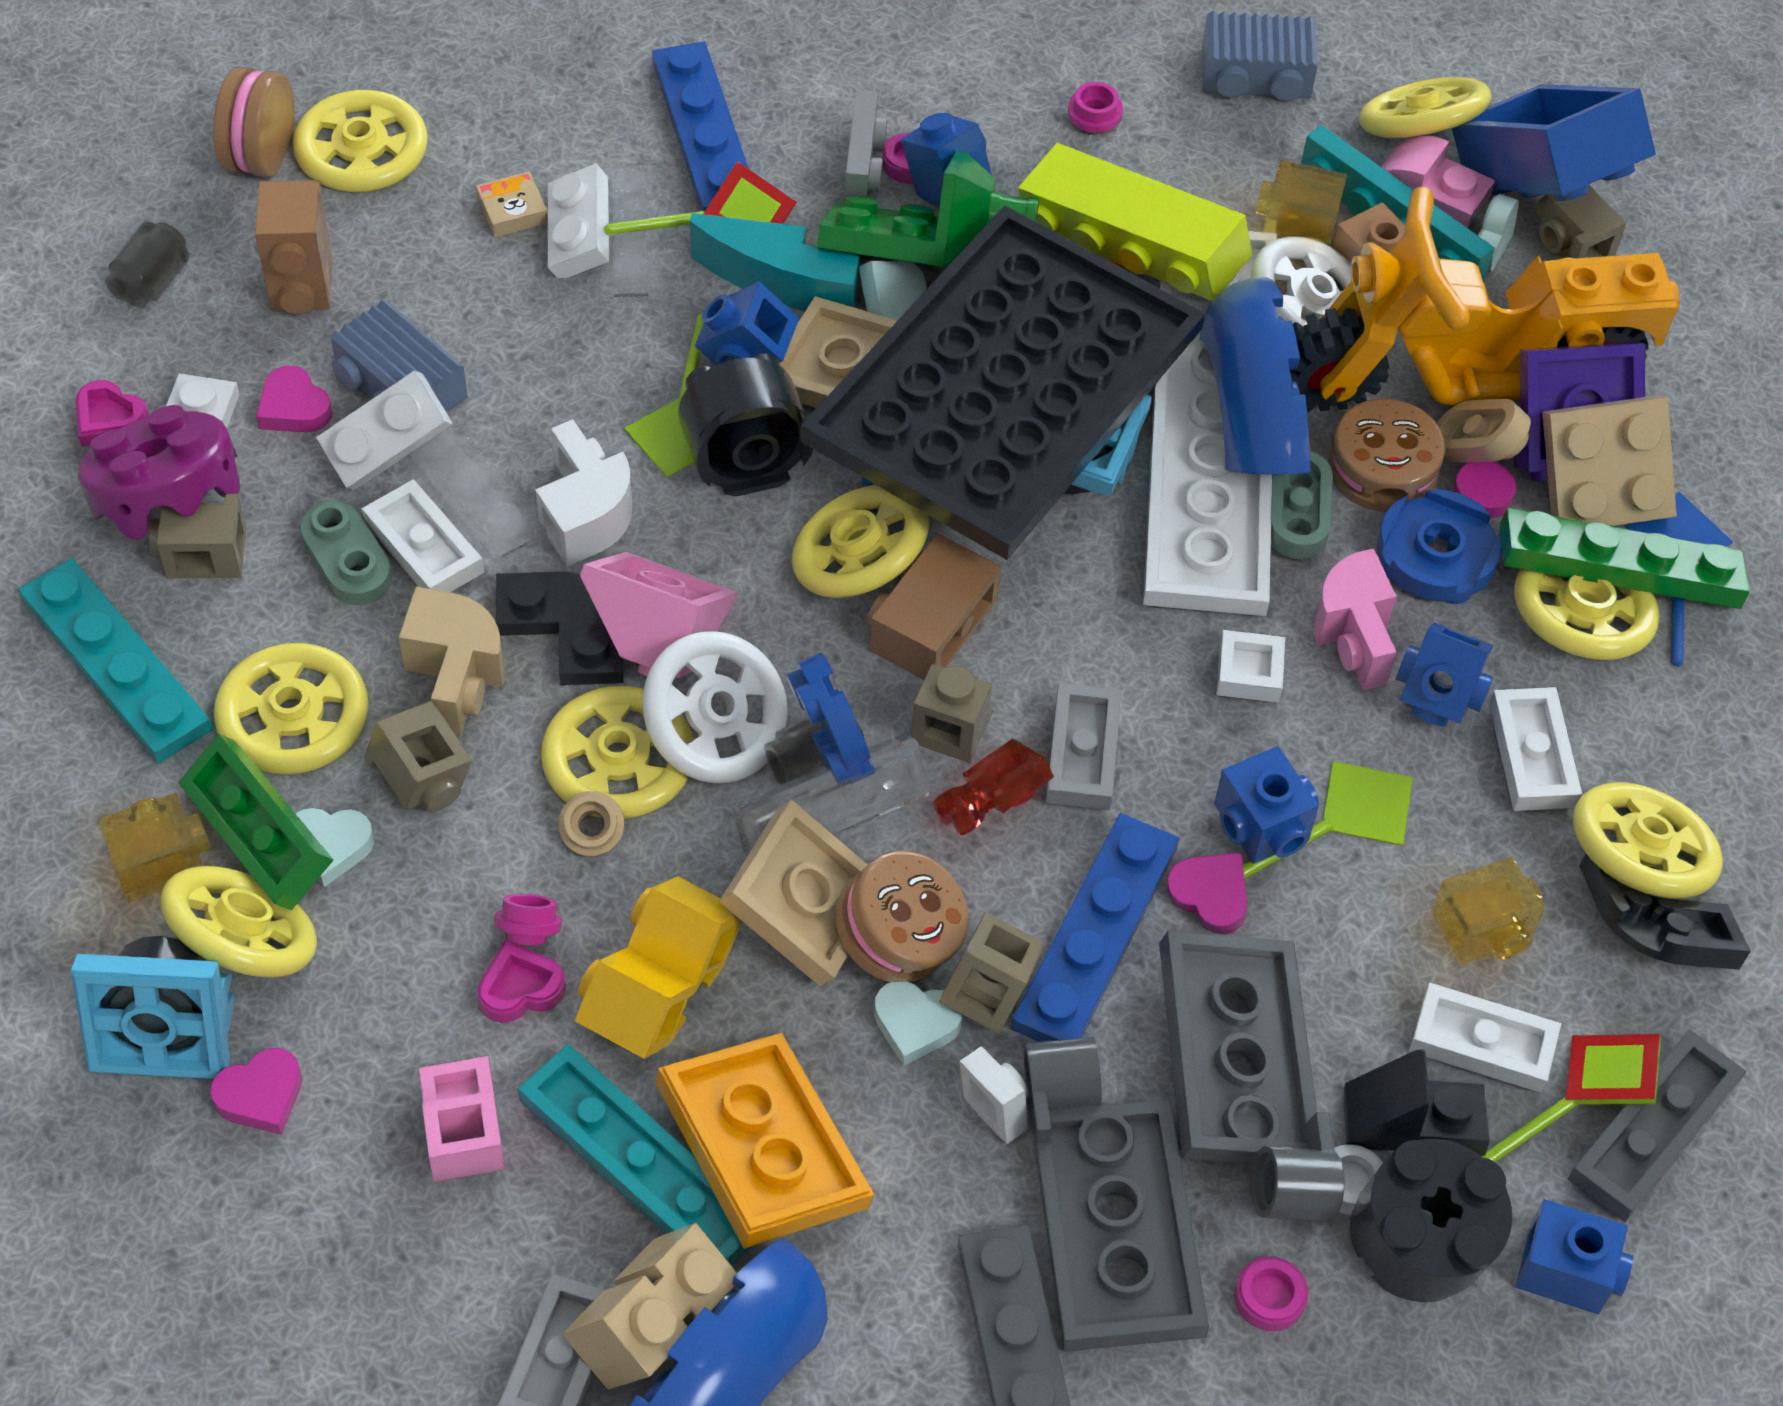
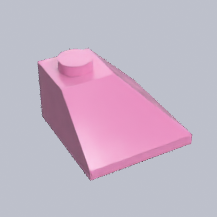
M629 552L619 553L583 564L580 574L619 656L638 663V672L645 676H648L652 665L659 655L676 640L698 632H717L738 594L737 591ZM684 666L678 672L676 678L685 676L693 671Z

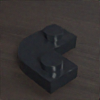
M559 571L496 574V624L500 636L559 634L560 686L624 683L623 658L619 656L580 574Z
M1585 854L1579 867L1599 913L1608 927L1629 946L1649 957L1667 963L1740 970L1751 951L1728 904L1668 899L1642 893L1612 878Z

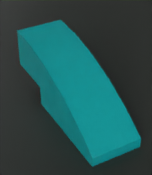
M692 213L690 219L691 258L717 276L741 289L760 281L787 307L804 312L815 296L855 308L859 289L860 254L807 245L806 227Z

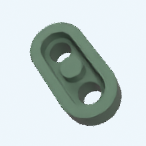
M1310 451V473L1272 474L1271 545L1277 552L1292 559H1309L1321 553L1327 544L1331 529L1333 473L1327 460L1316 452ZM1296 482H1297V483H1302V484L1306 485L1308 488H1305V487H1296V488H1294V487L1291 485V483H1296ZM1291 530H1299L1306 535H1298L1292 533Z
M326 501L309 509L303 516L300 524L303 544L336 598L351 605H366L383 597L389 590L392 581L389 560L357 509L341 501ZM329 523H338V525L335 527H324ZM356 566H366V568L360 571L351 570Z

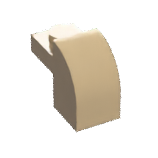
M415 587L398 637L404 671L438 676L431 701H433L454 734L462 735L468 714L477 716L481 710L485 685L503 688L505 672L499 630L492 615L476 601L455 593Z

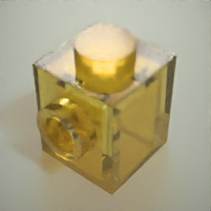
M1280 160L1275 181L1263 180L1258 199L1256 214L1266 216L1263 232L1277 233V239L1294 236L1310 238L1330 247L1347 174Z
M176 792L161 798L140 800L128 809L98 819L128 903L162 892L164 885L176 873L191 867L202 866L199 854L211 850L199 814L195 813L185 817Z
M1513 856L1442 881L1431 910L1461 965L1493 954L1498 959L1504 960L1522 953L1532 944L1533 936L1545 911L1539 887L1533 879L1524 876Z

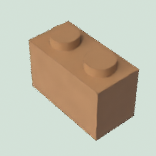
M319 180L259 181L255 237L271 311L304 314L311 310L330 309L333 255Z
M937 533L924 551L920 552L908 568L900 574V582L890 594L881 593L873 603L867 617V625L871 627L870 652L925 680L932 664L943 668L948 667L998 600L1001 565Z

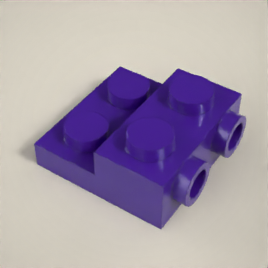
M1624 342L1520 350V408L1530 417L1531 425L1526 445L1514 456V467L1530 472L1531 480L1548 481L1542 411L1645 397V343Z

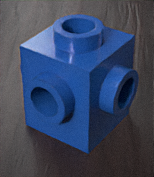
M758 281L729 296L722 294L707 306L702 315L704 324L694 347L715 365L734 359L752 358L758 354L773 355L781 363L784 360L799 317Z
M1434 622L1428 628L1421 647L1409 645L1396 676V680L1406 684L1400 700L1413 705L1410 713L1423 721L1443 727L1447 725L1448 720L1460 724L1468 708L1480 712L1494 677L1483 673L1493 645ZM1436 672L1447 673L1452 678L1453 685L1441 683L1437 678Z
M1276 746L1222 769L1214 805L1220 812V821L1229 840L1235 845L1241 844L1253 864L1273 855L1279 858L1290 856L1304 847L1310 839L1319 808V800L1310 780L1304 775H1298L1279 746Z

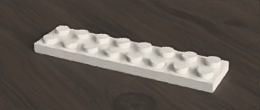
M1248 231L1252 256L1226 288L1233 283L1251 279L1252 266L1257 254L1264 246L1277 239V233ZM1159 280V288L1204 313H1206L1212 301L1193 293H1182L1171 286V284ZM1199 332L1154 386L1143 605L1266 616L1270 601L1272 474H1247L1225 470L1223 422L1217 381L1207 348L1199 340Z

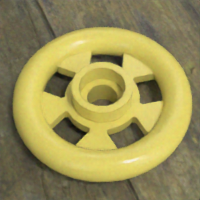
M1442 77L1422 80L1393 88L1371 99L1361 109L1359 123L1367 133L1382 138H1409L1433 134L1460 126L1478 117L1488 108L1492 95L1490 88L1484 82L1473 78Z
M351 90L334 94L321 100L304 114L294 132L293 152L303 172L311 179L319 180V184L343 192H371L394 185L411 174L425 155L428 135L420 114L401 98L376 90ZM371 112L370 117L346 118V114ZM397 122L404 132L391 137L388 136L385 125ZM322 128L334 129L332 141L316 140ZM385 151L394 156L392 160L380 166H376L372 162V160L380 157ZM336 155L343 160L352 162L346 169L329 164L330 160Z
M869 485L849 491L823 506L801 529L792 552V568L795 577L808 591L828 598H847L873 591L896 578L916 559L928 535L929 515L877 485ZM878 509V513L874 516L869 510ZM904 519V530L891 535L888 526ZM830 533L831 545L821 546L823 540ZM835 560L843 566L837 573L823 571Z
M1525 569L1519 570L1514 585V598L1521 616L1538 636L1566 653L1593 660L1621 659L1644 649L1657 632L1659 608L1653 593L1613 586L1606 580L1598 579V582L1595 583L1582 580L1584 577L1573 575L1570 580L1565 582L1561 576ZM1615 588L1618 589L1626 598L1616 600L1617 593ZM1539 591L1554 593L1556 595L1555 606L1543 604ZM1617 616L1632 626L1621 633L1610 626L1614 617ZM1568 621L1573 626L1581 629H1591L1592 634L1576 630L1566 625V622Z
M279 644L250 655L229 672L216 695L214 724L217 734L219 733L235 740L261 772L278 775L306 773L332 763L354 745L366 723L369 706L368 693L364 681L356 668L338 653L313 644ZM304 668L320 672L326 676L320 686L316 687L311 682L298 678ZM268 674H272L279 680L266 688L262 695H258L250 688L255 682ZM296 699L300 701L293 708H283L280 706L286 700ZM325 702L343 703L342 714L338 722L321 720ZM259 712L260 719L266 728L248 735L240 719ZM304 733L309 734L310 745L297 749H281L280 738L282 736L292 737Z
M608 686L594 689L568 702L553 717L542 741L541 762L548 783L565 803L579 793L597 791L614 799L621 808L624 819H630L649 814L663 807L682 790L689 777L679 772L669 763H667L665 768L647 765L651 755L650 747L654 746L648 731H643L634 724L623 722L629 712L643 715V688ZM683 714L671 720L676 732L686 744L694 740L691 728ZM597 716L605 724L593 731L589 738L583 736L577 728L588 719ZM614 743H624L628 746L622 752H612L607 749ZM586 755L587 762L594 772L576 778L569 768L568 760ZM633 777L637 779V791L624 794H609V780L622 781ZM589 814L593 817L602 818L597 814Z
M1611 782L1589 789L1580 797L1575 805L1573 827L1578 842L1599 868L1622 884L1656 897L1685 899L1703 894L1718 881L1723 867V856L1717 838L1709 826L1694 811L1675 798L1647 786L1627 782ZM1614 808H1628L1632 813L1621 816ZM1602 829L1616 831V842H1611ZM1680 850L1696 857L1695 866L1677 858Z
M217 866L191 867L173 875L162 889L160 907L164 920L170 930L189 949L208 961H218L220 967L245 975L275 978L288 976L302 970L314 957L317 948V936L306 912L298 904L293 910L274 904L253 876L248 873ZM210 893H220L221 897L215 899ZM191 908L204 911L205 919L197 918ZM269 938H273L286 947L277 950L267 944Z

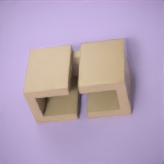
M693 1223L655 1238L614 1280L617 1286L604 1290L562 1335L607 1390L650 1377L668 1358L667 1352L703 1308L706 1307L711 1311L735 1286L732 1282L737 1272L698 1224Z

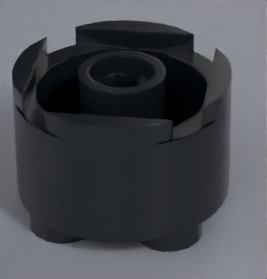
M758 354L752 358L726 361L714 367L702 366L688 375L685 382L687 390L681 398L678 417L702 481L710 486V482L722 486L725 494L735 497L781 487L791 479L788 471L800 459L803 465L810 459L813 448L800 441V426L808 417L790 375L780 366L778 360L773 355Z
M1442 1139L1410 1140L1402 1143L1396 1151L1386 1158L1361 1191L1350 1218L1351 1242L1358 1258L1362 1255L1364 1261L1374 1273L1372 1278L1384 1290L1410 1301L1437 1302L1468 1288L1500 1255L1510 1236L1512 1207L1506 1189V1176L1502 1168L1495 1161L1483 1158L1470 1148L1452 1141Z

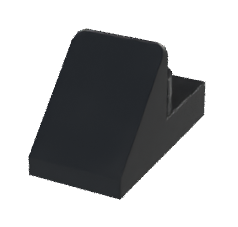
M1425 1049L1412 1051L1352 1079L1344 1085L1346 1145L1396 1151L1402 1143L1410 1140L1442 1139L1468 1147L1480 1156L1486 1154L1490 1137L1484 1084L1429 1081Z

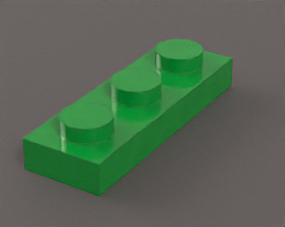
M218 733L178 782L274 904L293 910L333 862L334 859L235 740Z

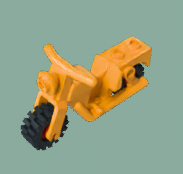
M1417 187L1410 195L1405 235L1389 253L1373 242L1365 243L1362 247L1361 255L1354 256L1352 259L1351 282L1330 308L1325 310V314L1321 319H1317L1314 312L1305 316L1306 325L1302 326L1298 322L1293 323L1300 361L1296 369H1290L1291 381H1295L1298 385L1300 395L1305 394L1307 412H1310L1315 405L1319 406L1320 411H1329L1330 406L1334 405L1338 406V410L1349 409L1347 402L1354 400L1359 404L1367 401L1366 392L1376 395L1381 390L1380 382H1387L1389 377L1387 369H1390L1386 353L1394 345L1398 329L1434 401L1447 406H1453L1470 400L1511 399L1512 401H1519L1520 350L1624 342L1645 343V350H1649L1644 331L1651 335L1654 346H1663L1672 320L1679 309V290L1676 282L1669 280L1659 253L1578 259L1562 258L1541 262L1540 256H1537L1506 291L1505 295L1510 309H1502L1488 299L1479 267L1475 263L1439 259L1430 230L1434 195L1428 187Z

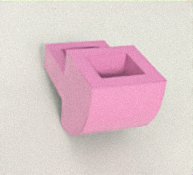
M1423 135L1407 138L1397 144L1380 167L1413 190L1417 187H1428L1433 192L1434 205L1466 228H1469L1491 197L1496 180L1445 158L1449 145L1447 140Z
M1374 548L1351 554L1339 561L1330 570L1324 582L1314 620V635L1317 645L1337 642L1338 654L1346 671L1355 670L1363 690L1387 685L1397 653L1387 632L1397 596Z
M488 1056L419 1068L428 1155L434 1182L506 1170Z

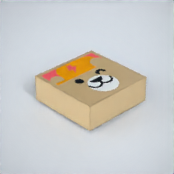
M530 171L476 185L478 201L494 237L548 223L547 208Z

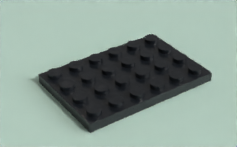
M1004 205L801 424L800 441L1008 560L1203 328L1206 313Z

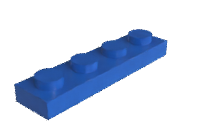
M703 41L652 50L653 66L701 211L707 209L737 161L748 168L706 42Z
M1119 813L1012 1019L1011 1030L1038 1042L1083 1037L1178 848L1180 837Z

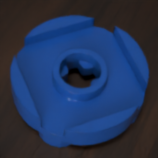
M1442 489L1426 490L1424 498H1415L1408 502V495L1397 500L1386 512L1377 539L1380 563L1388 579L1394 581L1399 587L1415 596L1433 601H1445L1450 604H1461L1468 601L1471 595L1483 590L1489 584L1502 555L1500 531L1498 536H1496L1495 530L1489 524L1491 515L1481 504L1463 494ZM1437 538L1448 541L1447 550L1450 552L1435 551L1426 543L1433 544Z
M820 652L798 662V670L787 674L786 677L802 711L805 710L810 723L814 725L819 722L822 729L811 733L823 763L827 769L830 768L836 783L840 784L848 780L850 784H853L875 774V768L869 762V759L872 758L845 694L843 690L839 692L838 689L834 690L829 675L834 672L823 653Z

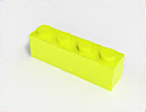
M1056 143L1018 187L1021 198H1039L1037 223L1096 255L1123 265L1135 274H1146L1171 284L1176 290L1185 294L1193 293L1213 301L1252 256L1246 215L1060 143Z

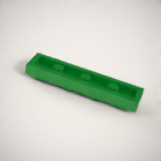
M1509 507L1506 508L1499 525L1504 566L1571 578L1573 575L1584 577L1582 580L1595 583L1598 582V579L1606 580L1617 587L1737 609L1742 608L1750 593L1742 551L1730 549L1723 545H1708L1670 538L1659 533H1643L1611 527L1600 522L1590 523L1552 516L1541 511L1530 512Z

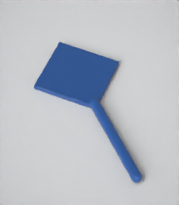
M1681 492L1675 494L1677 517L1625 525L1627 530L1649 534L1659 533L1670 538L1708 545L1719 544L1727 547L1733 543L1726 534ZM1672 597L1671 663L1679 667L1684 662V599Z

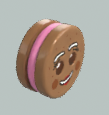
M238 66L230 70L226 75L216 101L213 122V140L216 157L221 167L226 171L235 173L246 172L252 173L255 176L273 177L278 173L292 140L294 128V97L292 87L288 78L281 72L268 70L263 72L256 71L254 68Z
M1387 398L1364 401L1344 413L1336 426L1328 463L1333 473V483L1350 501L1364 508L1379 512H1387L1392 504L1407 495V502L1415 498H1424L1426 490H1434L1439 470L1445 456V440L1440 427L1434 419L1415 405Z
M896 850L876 857L845 885L836 906V924L846 951L863 970L885 982L908 981L914 983L931 975L960 950L968 932L969 913L961 888L942 865L930 857L917 852Z

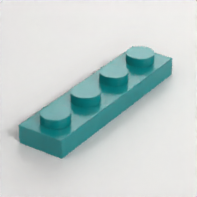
M1320 125L1307 135L1299 172L1305 176L1313 188L1328 192L1346 205L1353 216L1383 202L1405 225L1410 195L1413 189L1323 125ZM1433 205L1430 230L1439 259L1475 263L1479 267L1484 283L1495 247Z
M73 558L68 559L18 589L23 603L158 764L213 731L210 718Z
M565 1045L517 1088L519 1101L665 1234L697 1223L731 1266L751 1248L744 1249L694 1155L571 1045Z

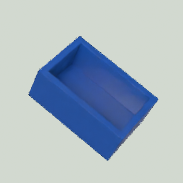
M1540 84L1489 106L1473 120L1452 128L1461 165L1496 180L1492 191L1493 195L1516 191L1521 192L1524 198L1545 194L1554 195L1555 201L1572 200L1588 193L1589 184L1600 179L1608 181L1628 176L1635 172L1634 164L1656 155L1640 88Z

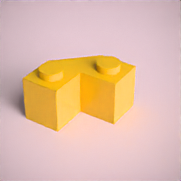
M679 876L654 887L647 888L640 895L632 910L630 921L636 926L627 948L601 960H595L586 970L578 988V995L583 1000L574 1021L643 1059L669 1046L686 1021V1016L682 1013L688 998L695 994L700 984L706 988L710 987L725 965L743 921L719 902L721 898Z

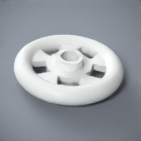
M1283 237L1273 240L1259 251L1252 266L1251 279L1255 277H1268L1274 282L1275 279L1287 282V291L1283 295V307H1275L1277 314L1283 318V321L1292 320V324L1298 322L1304 326L1307 324L1305 316L1315 312L1317 319H1321L1325 314V310L1329 309L1343 292L1339 291L1333 278L1340 284L1343 290L1351 282V263L1338 251L1319 241L1305 237ZM1290 260H1302L1307 268L1295 270Z
M708 631L693 633L676 640L655 660L644 685L642 699L643 717L654 746L672 767L693 779L719 784L745 779L758 772L771 760L783 740L787 726L788 706L781 678L770 660L757 647L738 636L724 632ZM719 658L729 660L741 667L737 683L727 676L715 673ZM684 666H687L699 677V680L689 688L686 696L672 685L674 678ZM713 695L721 697L726 706L724 717L717 715L711 707ZM746 696L761 698V723H748L746 721L748 714ZM682 713H685L690 726L699 733L698 737L688 744L680 738L671 721ZM736 734L741 752L730 757L720 758L714 740Z

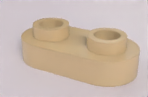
M1511 399L1460 402L1450 408L1437 422L1445 440L1444 457L1452 463L1495 462L1501 459L1512 458L1524 448L1528 441V432L1531 425L1530 417Z

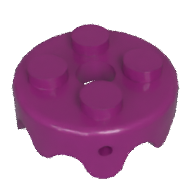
M179 405L159 408L146 418L96 436L91 441V449L82 459L78 469V480L94 518L98 520L107 516L126 537L132 540L144 538L150 527L149 511L155 506L165 505L175 509L183 516H191L198 510L202 498L210 489L214 488L221 497H225L226 494H238L240 490V479L235 463L237 454L224 423L214 415L199 411H184Z

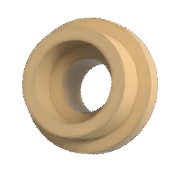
M597 791L582 792L569 799L563 806L558 821L559 833L565 845L574 853L584 857H599L612 851L620 842L625 827L624 816L617 802L610 796ZM589 814H597L604 820V828L596 836H586L580 831L581 820Z

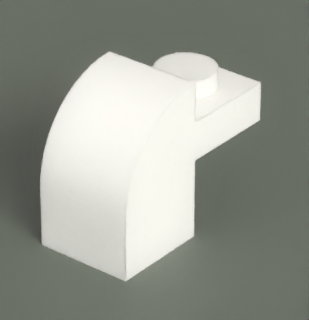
M573 419L551 428L554 462L563 478L535 490L539 525L567 567L612 546L624 534L632 517L630 467L624 452L606 459L597 440L593 437L586 439Z

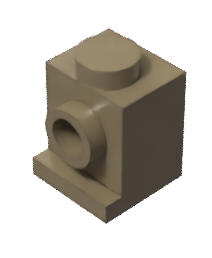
M1588 185L1589 192L1581 197L1567 201H1555L1554 195H1544L1535 207V214L1541 219L1537 232L1540 234L1542 243L1548 251L1554 254L1558 253L1562 258L1578 259L1615 256L1626 222L1590 185Z
M226 494L225 504L201 502L198 510L191 516H183L171 507L161 506L160 519H152L150 521L149 548L152 557L161 558L166 579L242 578L247 527L239 495Z
M932 664L913 703L911 743L971 763L993 713V710L990 709L992 684L979 680L965 667L954 665L943 668ZM935 719L961 727V736L959 737L933 728L932 725Z
M433 701L377 721L364 756L370 768L377 766L405 810L424 804L428 811L431 812L447 807L458 798L472 759Z
M985 911L939 1002L999 1034L1023 992L1045 943Z

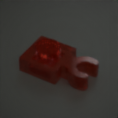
M1012 738L962 774L966 781L963 786H957L941 793L934 799L932 805L940 820L945 825L952 821L957 833L962 836L977 828L984 820L985 814L993 808L1004 814L1010 808L1026 803L1033 797L1035 791L1054 778V775L1044 756Z

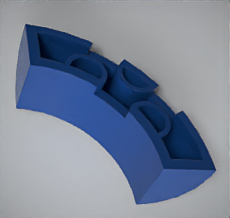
M1255 277L1233 283L1218 294L1206 311L1203 328L1200 332L1199 340L1204 343L1211 358L1219 392L1224 434L1225 470L1247 474L1310 473L1305 394L1300 395L1298 385L1295 381H1291L1290 369H1296L1300 361L1297 340L1292 320L1283 321V318L1277 314L1275 307H1283L1284 298L1275 282L1268 277Z
M783 1237L768 1246L734 1276L732 1284L739 1288L740 1291L733 1290L728 1293L713 1312L704 1307L667 1352L668 1359L676 1364L674 1369L666 1370L660 1375L647 1391L644 1398L636 1395L630 1406H760L786 1374L817 1347L823 1336L828 1320L826 1292L814 1265L793 1244Z

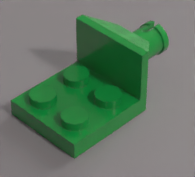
M956 151L944 172L938 217L934 216V209L922 205L905 204L901 205L900 211L878 208V201L872 198L846 196L844 197V202L836 201L820 223L817 248L944 267L951 264L1004 205L1036 222L1039 198L1030 197L1028 199L996 192V179L968 153Z

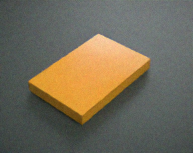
M782 1032L658 1068L655 1084L744 1249L870 1208L874 1193Z

